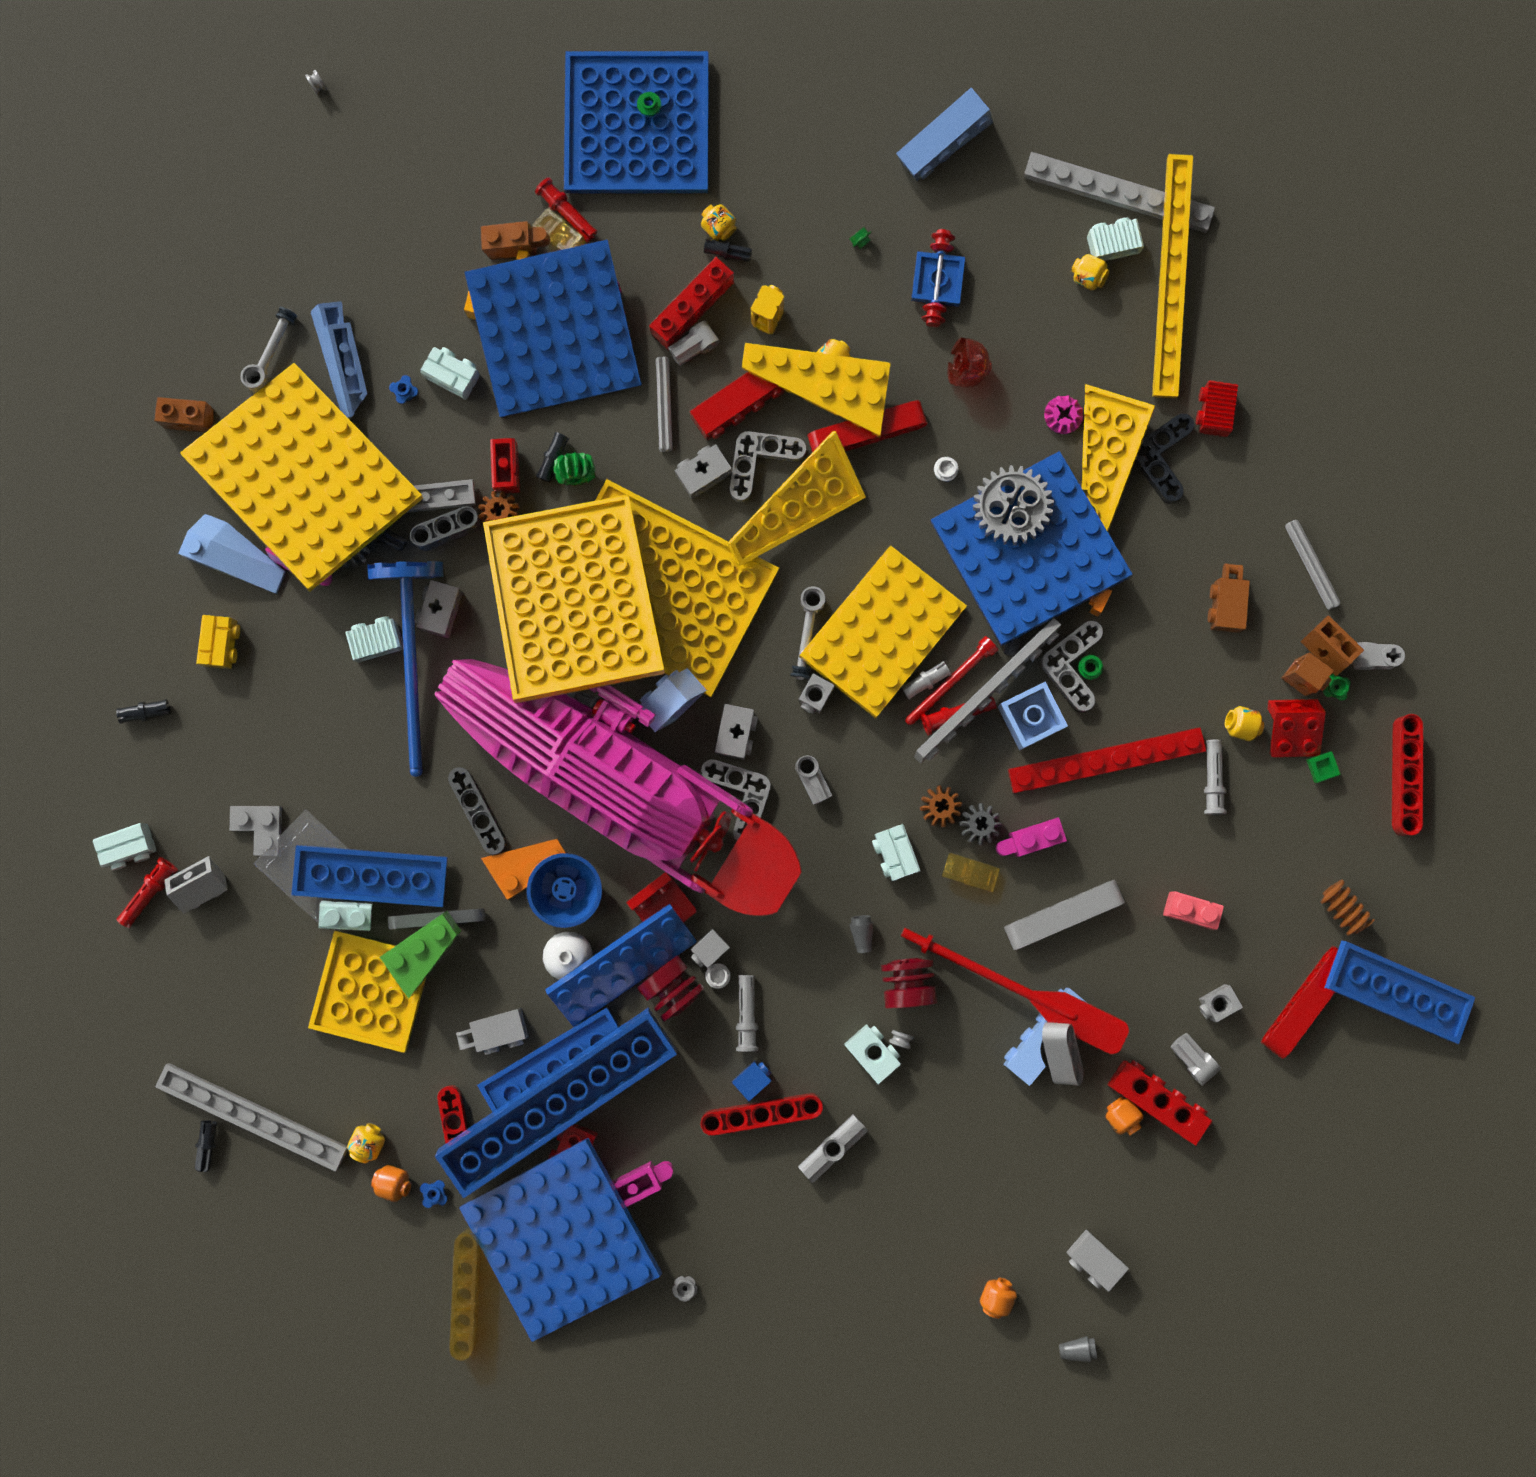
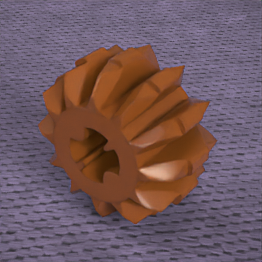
M492 491V499L484 496L483 500L487 504H481L478 507L483 511L479 518L480 520H485V522L519 516V513L515 511L520 509L519 504L514 503V496L507 497L505 491H502L499 497L495 491ZM499 507L502 508L501 516L496 514Z
M938 785L936 786V794L932 789L927 790L931 799L924 796L921 798V801L927 803L928 806H921L920 811L928 810L929 813L923 819L927 820L932 816L931 826H935L938 819H940V826L944 828L946 827L945 818L950 824H954L955 820L951 814L958 817L961 815V812L955 810L954 807H961L962 802L954 803L953 801L959 794L954 793L950 797V787H947L943 794L941 786ZM943 800L946 803L944 806H947V810L939 813L936 811L938 807H935V803Z

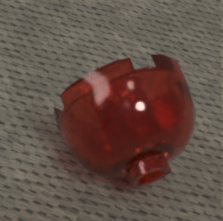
M962 337L956 341L951 351V354L955 355L953 364L948 362L947 376L949 383L957 387L968 388L977 386L990 373L992 368L987 348L979 341Z

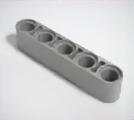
M1114 879L1008 924L1004 929L1013 950H1017L1122 905L1125 901Z

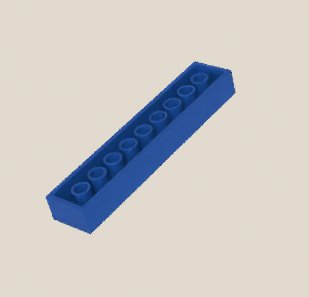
M648 1007L440 1147L436 1152L435 1158L461 1196L465 1198L677 1055L676 1047Z

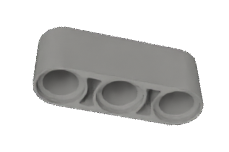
M1046 1022L1042 1030V1040L1053 1083L1080 1086L1083 1080V1065L1073 1025Z

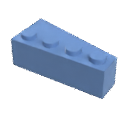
M971 87L896 153L899 160L916 181L920 178H926L932 173L933 168L946 161L955 151L993 123L990 109Z

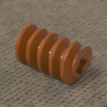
M1342 879L1322 893L1324 897L1321 900V904L1330 902L1327 911H1337L1333 919H1343L1339 926L1341 928L1349 926L1350 928L1346 933L1349 936L1361 932L1371 925L1375 919L1367 920L1370 917V913L1368 911L1361 912L1364 905L1362 903L1355 904L1357 901L1356 895L1348 896L1351 889L1349 887L1342 888L1345 883Z

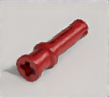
M551 178L544 179L535 189V194L541 196L549 204V208L552 211H558L586 242H590L595 237L594 235H597L598 231L567 201V195L564 192H560L552 184L553 180Z
M993 695L990 697L992 701L984 710L981 711L978 708L972 715L975 716L996 709ZM964 704L949 709L942 707L940 711L930 715L922 714L921 721L928 736L932 735L933 731L938 730Z
M160 857L153 871L145 875L144 884L116 919L121 925L130 928L157 891L160 892L165 888V879L178 871L176 866L168 860Z

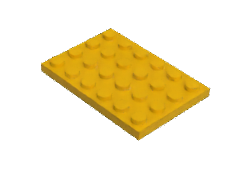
M890 545L802 651L799 658L874 718H877L967 605Z

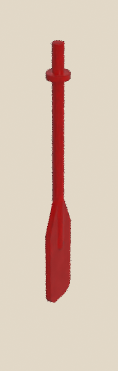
M904 928L901 937L921 946L922 953L926 954L929 950L1029 999L1047 1022L1072 1024L1077 1038L1109 1054L1118 1053L1128 1036L1129 1027L1125 1021L1066 992L1031 990L933 942L934 936L931 934L925 938L907 928Z

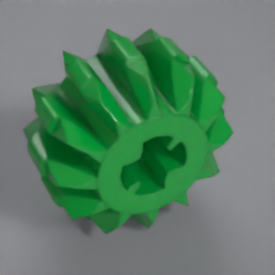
M583 452L566 453V455H560L554 460V474L558 483L575 486L576 484L589 483L595 478V464L592 456Z

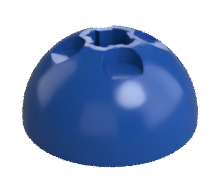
M569 853L555 854L542 860L532 871L527 883V898L535 915L543 922L561 928L573 927L589 919L598 908L602 895L601 880L596 869L584 858Z

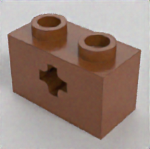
M157 397L154 421L164 429L207 432L213 427L215 409L206 401Z
M1329 615L1300 641L1316 658L1333 669L1332 673L1335 676L1348 667L1364 651Z
M1309 652L1295 659L1281 679L1306 696L1311 693L1316 694L1319 690L1323 691L1332 679L1329 676L1334 670Z

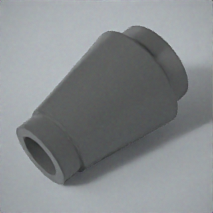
M870 915L851 917L849 926L858 953L872 951L874 921H871Z
M1085 1336L1059 1344L1061 1360L1091 1362V1360L1097 1359L1094 1338Z

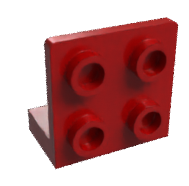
M1318 699L1268 700V711L1274 720L1270 755L1272 757L1320 755L1326 712Z
M664 872L626 902L643 922L669 904L683 922L697 912L696 908L667 872Z

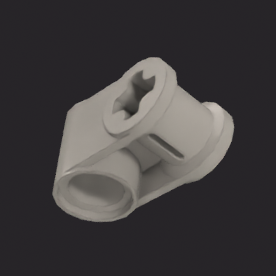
M1359 642L1358 644L1364 651L1354 660V669L1389 670L1402 664L1405 659V652L1399 645ZM1389 653L1391 657H1394V660L1391 661V658H1387L1386 654Z

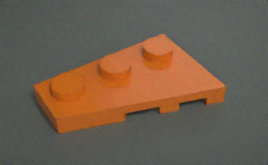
M554 839L481 859L506 899L509 900L527 889V883L532 871L542 860L555 854L566 853L560 841Z

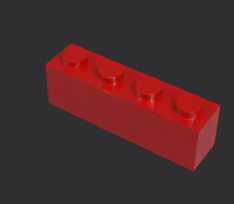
M747 372L692 409L690 417L707 441L711 438L717 439L725 433V428L731 424L733 426L738 425L750 411L757 412L765 405V401L771 397L773 399L778 398L785 390Z

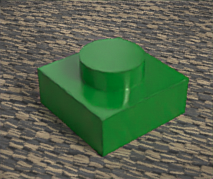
M1332 751L1306 760L1314 783L1341 775Z

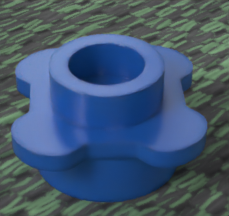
M407 375L402 376L401 380L396 383L392 382L389 386V390L396 395V401L400 404H404L418 394V389L413 387L411 378Z
M442 1180L421 1185L420 1191L423 1193L424 1207L430 1208L435 1204L444 1205L447 1202L448 1198L445 1195L444 1188L445 1183Z

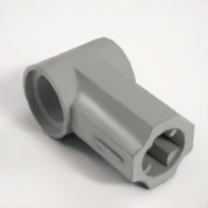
M702 321L696 324L689 331L688 335L668 347L676 363L681 366L701 352L704 354L711 351L719 344L720 340L707 321Z
M809 755L799 758L795 763V770L812 804L814 805L831 797L832 794L821 773L818 761ZM803 760L812 762L813 770L811 773L805 774L801 771L800 764Z
M1188 1033L1180 1036L1170 1046L1188 1067V1072L1202 1086L1221 1070L1218 1063L1208 1053H1204Z

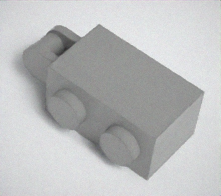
M521 1008L470 1022L471 1029L456 1033L460 1050L475 1046L477 1052L484 1050L485 1055L500 1051L498 1046L508 1044L509 1048L524 1044L523 1039L529 1037ZM468 1033H472L474 1042L469 1043Z

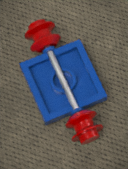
M939 229L931 235V238L936 241L930 245V248L936 253L917 251L911 301L928 303L923 306V310L927 312V315L922 316L921 320L926 322V325L929 327H939L940 324L945 323V318L941 317V314L945 313L947 309L943 305L959 307L965 257L946 255L954 250L950 242L955 240V236L951 234V231L946 229Z

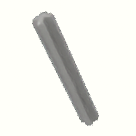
M657 357L659 449L661 452L672 451L669 358Z
M1293 520L1287 523L1285 528L1326 608L1330 610L1339 606L1341 602L1300 522Z

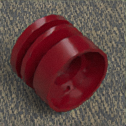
M678 955L637 988L647 1001L657 996L660 998V1001L654 1008L656 1012L664 1005L669 1009L660 1016L663 1021L678 1016L696 1001L698 995L704 989L701 983L693 990L690 989L688 985L696 979L695 976H691L686 980L681 978L688 967Z
M908 958L894 960L881 965L882 972L893 971V976L882 978L883 982L894 983L895 987L884 991L885 1008L936 1004V987L924 985V980L933 978L934 973H923L922 968L933 967V960Z

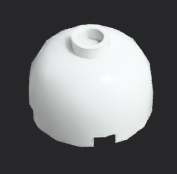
M562 932L554 935L547 942L543 950V962L546 970L552 977L559 980L593 957L590 943L584 936L575 932Z

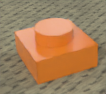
M1108 589L1091 598L1089 604L1092 605L1089 613L1098 617L1102 613L1112 590Z

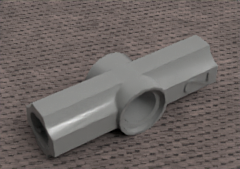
M852 1114L836 1131L823 1140L822 1144L798 1166L799 1169L814 1183L831 1165L843 1157L844 1153L868 1131L867 1128ZM831 1142H836L840 1145V1150L837 1154L832 1155L826 1151V1146Z

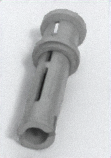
M1206 740L1207 787L1204 789V794H1206L1207 809L1204 810V814L1226 815L1224 794L1227 793V789L1223 786L1222 774L1223 740Z
M739 975V1023L736 1026V1030H738V1047H736V1051H758L756 1046V1030H758V1026L755 1023L754 1017L755 975Z

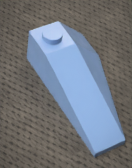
M204 514L188 530L178 553L191 561L277 594L286 574V571L229 523Z

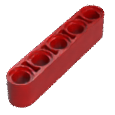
M915 400L884 409L880 437L852 424L850 421L815 430L809 433L807 437L813 453L832 431H836L844 450L849 451L921 429L928 423L920 400Z
M1415 714L1401 716L1393 723L1392 828L1399 836L1416 835L1423 826V721ZM1405 720L1411 723L1412 729L1410 732L1404 728ZM1405 745L1411 748L1412 753L1410 757L1404 753ZM1405 769L1411 773L1410 781L1404 778ZM1405 794L1411 797L1410 806L1404 803L1403 798ZM1406 818L1411 822L1409 831L1403 826Z
M1332 946L1324 954L1261 1040L1264 1046L1281 1059L1290 1054L1335 993L1324 988L1338 952V948Z
M807 1093L713 1109L703 1115L701 1128L707 1135H719L813 1119L821 1114L823 1104L818 1095ZM813 1099L818 1102L816 1111L808 1112L805 1110L804 1104L807 1100ZM783 1104L793 1106L794 1111L790 1116H783L780 1113L779 1109ZM758 1108H765L769 1112L766 1120H758L755 1117L754 1113ZM734 1112H739L744 1116V1121L739 1125L733 1124L730 1120V1115ZM710 1116H714L719 1120V1126L715 1129H710L705 1124V1120Z

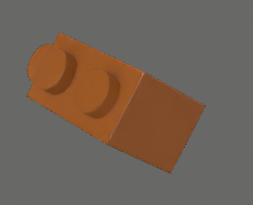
M528 221L481 226L482 251L490 260L517 257L518 250L527 251L529 255H537L536 248L546 247L551 242L550 235L543 227L533 228Z
M1225 563L1222 578H1219L1211 585L1210 599H1213V605L1208 612V623H1211V630L1240 633L1246 629L1250 581L1242 580L1243 565ZM1229 574H1236L1235 579H1229Z

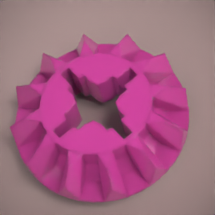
M1069 395L1057 396L1050 400L1045 408L1044 418L1046 424L1056 433H1071L1080 426L1083 420V408L1078 403V400H1074ZM1070 408V412L1068 414L1070 419L1064 417L1063 419L1057 421L1060 415L1059 409L1064 411Z

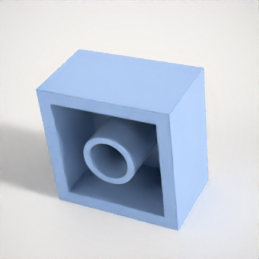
M687 668L681 672L675 670L669 676H663L656 683L658 688L653 692H647L640 701L642 702L643 710L647 708L656 714L654 721L650 724V727L656 732L675 722L707 690Z
M1046 682L998 706L1019 750L1068 726Z

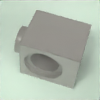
M813 673L799 697L798 702L802 704L801 708L811 714H814L815 711L820 714L835 685ZM811 690H819L822 693V699L818 702H813L809 699L808 693Z
M712 929L691 949L694 953L691 958L700 967L705 965L708 968L730 946Z
M1224 984L1199 998L1202 1004L1199 1006L1201 1013L1206 1019L1210 1018L1214 1022H1218L1243 1008L1230 985ZM1220 997L1223 1000V1008L1220 1011H1216L1213 1003L1215 999Z

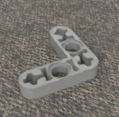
M746 431L741 433L736 441L730 483L732 499L740 503L747 501L751 497L757 457L791 462L801 461L806 454L804 441L795 437ZM746 438H750L751 443H754V445L749 446L748 455H753V457L744 455V444H741V442H745ZM768 441H775L778 444V450L774 453H769L764 448L765 444ZM782 442H786L785 448H793L794 444H797L802 452L799 451L797 455H792L791 450L785 449V454H781ZM741 461H747L750 463L751 469L747 473H741L738 471L737 465ZM736 476L744 479V489L748 490L743 492L742 496H738L737 491H734L740 485V479H735Z
M1095 621L1084 623L1044 654L1041 659L1042 669L1071 706L1079 712H1086L1094 706L1095 697L1069 663L1102 637L1103 629ZM1086 627L1089 629L1094 627L1096 629L1094 633L1096 638L1090 636L1082 642L1079 637L1087 633ZM1075 641L1078 645L1077 653H1068L1065 649L1066 642ZM1061 652L1064 657L1056 662L1057 668L1054 666L1049 667L1047 665L1049 662L1047 657L1054 658ZM1071 675L1074 679L1073 687H1064L1061 683L1062 676ZM1078 686L1082 688L1079 691H1077L1080 694V696L1088 697V700L1086 701L1088 705L1087 707L1084 704L1081 706L1078 705L1077 702L1079 701V697L1076 693L1073 694L1072 697L1069 694L1070 692L1074 691Z
M711 759L703 764L701 772L704 778L712 783L745 793L742 802L744 804L756 803L759 806L757 816L761 818L770 791V781L766 776L718 760ZM712 764H715L716 769L724 772V767L729 768L725 774V782L719 781L722 776L714 774L713 778L708 777L709 773L706 771V768H711ZM734 771H738L743 775V781L739 785H733L729 782V775ZM747 774L752 775L750 781L758 782L759 779H762L766 789H761L760 793L755 792L756 788L749 784L748 790L743 789L747 782ZM738 817L733 831L736 840L740 837V834L737 833L738 829H743L745 822L740 821L741 819Z

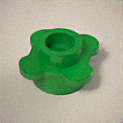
M1331 674L1329 677L1332 680L1323 690V694L1325 697L1332 696L1336 697L1339 701H1343L1347 698L1351 682L1347 677H1336L1334 674Z

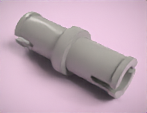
M943 661L927 672H920V676L903 685L902 689L908 699H911L927 688L929 690L932 689L935 683L950 676L951 672Z

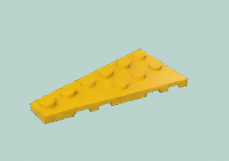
M745 343L742 361L743 370L767 382H771L790 393H794L804 400L880 437L891 363Z
M1085 384L1082 489L1108 532L1155 410V405Z
M836 431L831 432L727 543L739 566L866 498Z

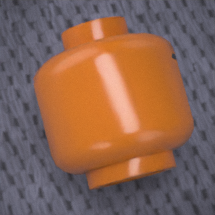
M1120 1097L1106 1107L1108 1112L1105 1117L1117 1134L1122 1135L1127 1132L1131 1136L1142 1128L1139 1123L1143 1120L1144 1115L1137 1105L1129 1099Z
M386 1165L375 1172L371 1186L374 1188L376 1196L391 1202H397L403 1196L406 1197L409 1194L411 1182H409L407 1171Z
M998 1278V1280L992 1279L988 1281L980 1297L983 1312L996 1319L1008 1316L1016 1301L1017 1293L1012 1288V1283L1007 1279Z

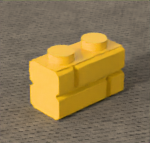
M765 285L761 287L757 299H755L751 307V324L765 333L773 334L784 313V295L778 287L773 285L768 287Z
M202 615L196 664L204 667L232 669V663H236L237 649H234L235 639H238L240 636V625L237 624V620L230 617Z

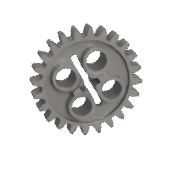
M1010 465L1009 472H1005L1000 467V475L998 476L992 471L990 475L991 480L983 478L985 487H977V492L981 495H974V501L977 504L973 505V511L978 512L975 514V520H982L979 523V528L987 527L986 536L994 533L995 542L1002 537L1004 545L1007 544L1009 539H1012L1013 544L1016 545L1017 540L1020 538L1026 544L1028 535L1032 539H1036L1035 531L1043 533L1044 527L1042 524L1049 525L1050 519L1046 516H1052L1053 510L1048 508L1054 504V500L1048 499L1052 496V490L1044 491L1048 483H1039L1041 479L1040 474L1033 478L1032 469L1026 474L1023 473V466H1020L1018 472H1014L1012 465ZM1004 486H1011L1014 488V491L1007 494L1001 489ZM1020 487H1024L1025 489L1018 498L1017 506L1013 507L1007 523L1003 524L1002 521L1009 512V505L1014 503ZM1027 496H1032L1036 499V502L1027 504L1023 499ZM993 507H1000L1003 512L995 515L990 510ZM1016 517H1021L1025 520V523L1015 525L1012 520Z

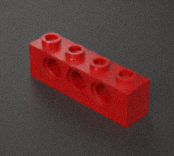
M715 257L649 325L651 335L669 350L668 347L676 343L734 283V272Z
M1123 1060L1107 1085L1196 1146L1212 1122L1206 1116L1208 1111L1196 1103L1193 1107L1186 1103L1187 1097L1176 1089L1172 1092L1164 1087L1166 1082L1154 1074L1150 1078L1143 1073L1145 1068L1136 1061L1132 1060L1129 1063ZM1139 1079H1143L1145 1082V1088L1142 1092H1136L1134 1089V1084ZM1159 1094H1164L1166 1097L1165 1104L1157 1107L1155 1104L1156 1097ZM1185 1108L1187 1112L1186 1118L1183 1121H1178L1176 1118L1178 1110Z

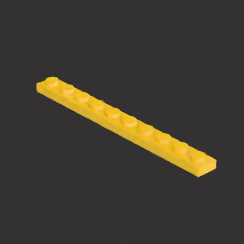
M1169 154L1167 157L1152 397L1177 398L1179 393L1193 155Z

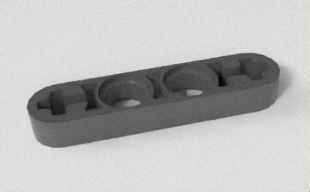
M461 767L454 768L448 776L449 784L483 849L493 855L502 853L506 848L505 837L475 780L468 770ZM458 772L461 775L466 774V778L463 779L467 787L472 785L473 787L472 789L465 790L462 794L459 793V790H464L462 785L454 782L457 779L456 774ZM474 793L477 795L478 803L476 806L468 807L466 805L465 798L468 794ZM481 815L488 816L490 820L489 826L485 829H480L476 824L477 818ZM493 828L496 830V832L491 833L493 838L496 840L500 839L501 841L498 844L499 849L497 850L489 848L488 845L491 843L488 835L484 838L482 836L483 833L490 832Z
M484 908L448 911L456 923L485 921ZM444 912L388 917L389 929L422 927Z

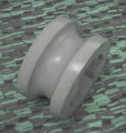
M316 70L313 71L312 75H305L316 95L319 94L320 90H327Z
M892 1030L893 1038L889 1039V1042L910 1049L911 1045H909V1042L914 1037Z

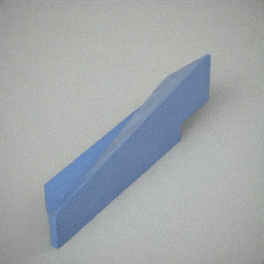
M341 301L321 303L311 311V315L339 408L350 419L367 395L350 322L344 323Z

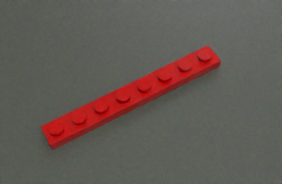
M1201 727L1011 768L1007 771L1014 794L1202 753L1206 751Z

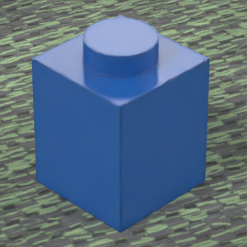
M754 1060L733 1079L732 1083L750 1101L771 1082L769 1075L772 1072L763 1062L758 1064Z

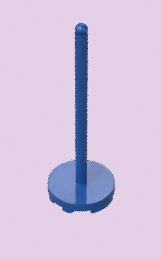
M443 562L368 564V580H400L409 764L411 768L410 774L414 777H419L422 774L412 579L444 577Z

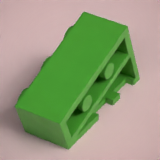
M448 911L380 956V959L408 999L415 994L419 986L461 932Z

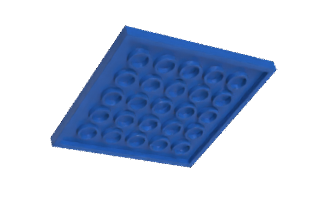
M565 51L564 192L708 193V51ZM645 92H653L661 100L660 111L652 117L642 115L637 108V100ZM652 101L645 102V105L651 106L653 104Z
M608 239L465 272L500 417L641 386Z
M1060 451L1023 470V473L1026 474L1032 469L1033 478L1040 474L1041 479L1039 483H1048L1044 491L1052 490V496L1048 499L1054 500L1053 506L1048 507L1053 510L1052 516H1046L1050 519L1049 525L1042 524L1044 527L1043 533L1035 531L1036 539H1032L1028 535L1026 544L1020 538L1017 540L1016 545L1013 544L1012 539H1009L1007 544L1004 545L1002 537L995 542L994 533L986 536L987 527L980 529L979 523L982 520H975V514L978 512L973 511V505L977 504L974 501V497L931 519V524L1001 646L1118 585L1133 575ZM1004 486L1001 490L1008 494L1012 493L1014 488ZM1020 487L1014 503L1009 505V512L1002 521L1003 524L1007 523L1013 507L1017 506L1018 498L1025 489L1024 487ZM1027 496L1023 499L1027 504L1036 502V499L1032 496ZM993 507L990 512L999 515L1003 510L1000 507ZM1016 517L1012 522L1015 525H1022L1025 523V520L1021 517Z
M589 1138L459 1207L532 1342L643 1286L662 1274Z

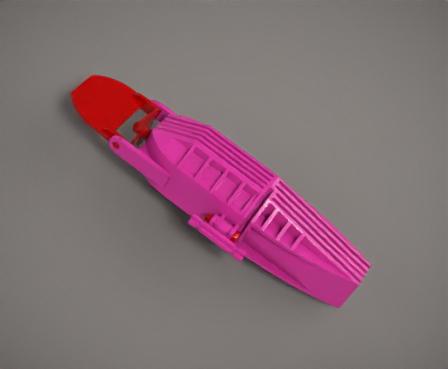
M473 659L453 660V665L449 667L443 682L438 686L441 691L435 692L434 695L472 738L514 775L625 850L646 858L688 887L700 893L705 892L726 907L748 915H768L779 911L802 873L800 861L794 847L777 828L752 813L753 810L749 806L686 765H678L631 734L636 727L632 723L633 718L636 719L638 717L639 722L649 727L654 721L656 714L647 708L643 710L642 705L611 685L590 689L594 693L599 692L598 695L605 699L598 700L593 709L567 694L514 704L508 669ZM722 801L733 808L731 812L746 822L747 826L711 883L702 876L695 873L691 875L680 867L688 853L694 851L699 843L702 845L690 860L693 863L702 854L694 870L695 872L698 871L710 850L715 853L723 847L722 838L729 829L731 813L724 811L717 819L713 832L707 830L714 819V810L719 802Z

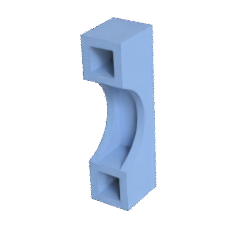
M1065 988L1064 991H1063L1062 989H1060V990L1057 991V992H1066V993H1068V994H1070V995H1072V996H1074V997H1076V998H1078V999L1084 1001L1080 996H1078V995H1077L1074 991H1072L1070 988ZM1040 1013L1036 1017L1037 1024L1032 1029L1030 1027L1027 1028L1021 1035L1020 1039L1022 1042L1017 1048L1012 1047L1004 1056L1006 1061L1003 1065L1029 1086L1046 1067L1041 1057L1040 1048L1043 1026L1047 1021Z

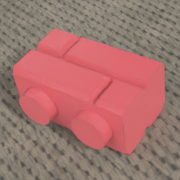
M1169 892L1163 916L1210 930H1217L1224 906L1179 892Z

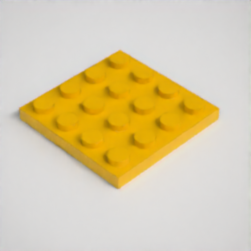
M334 931L308 1028L405 1053L408 1048L425 980L415 994L408 999L380 959V956L396 945L341 931Z

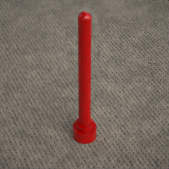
M987 636L983 637L978 642L977 651L906 717V724L913 725L922 714L926 713L979 661L988 656L992 657L999 650L997 646Z

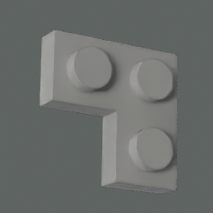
M230 806L229 831H254V856H281V806Z

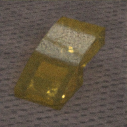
M549 208L532 224L533 228L543 227L551 237L550 243L558 250L581 246L586 242L582 235L569 227L564 219Z
M949 853L942 877L993 892L1000 869Z

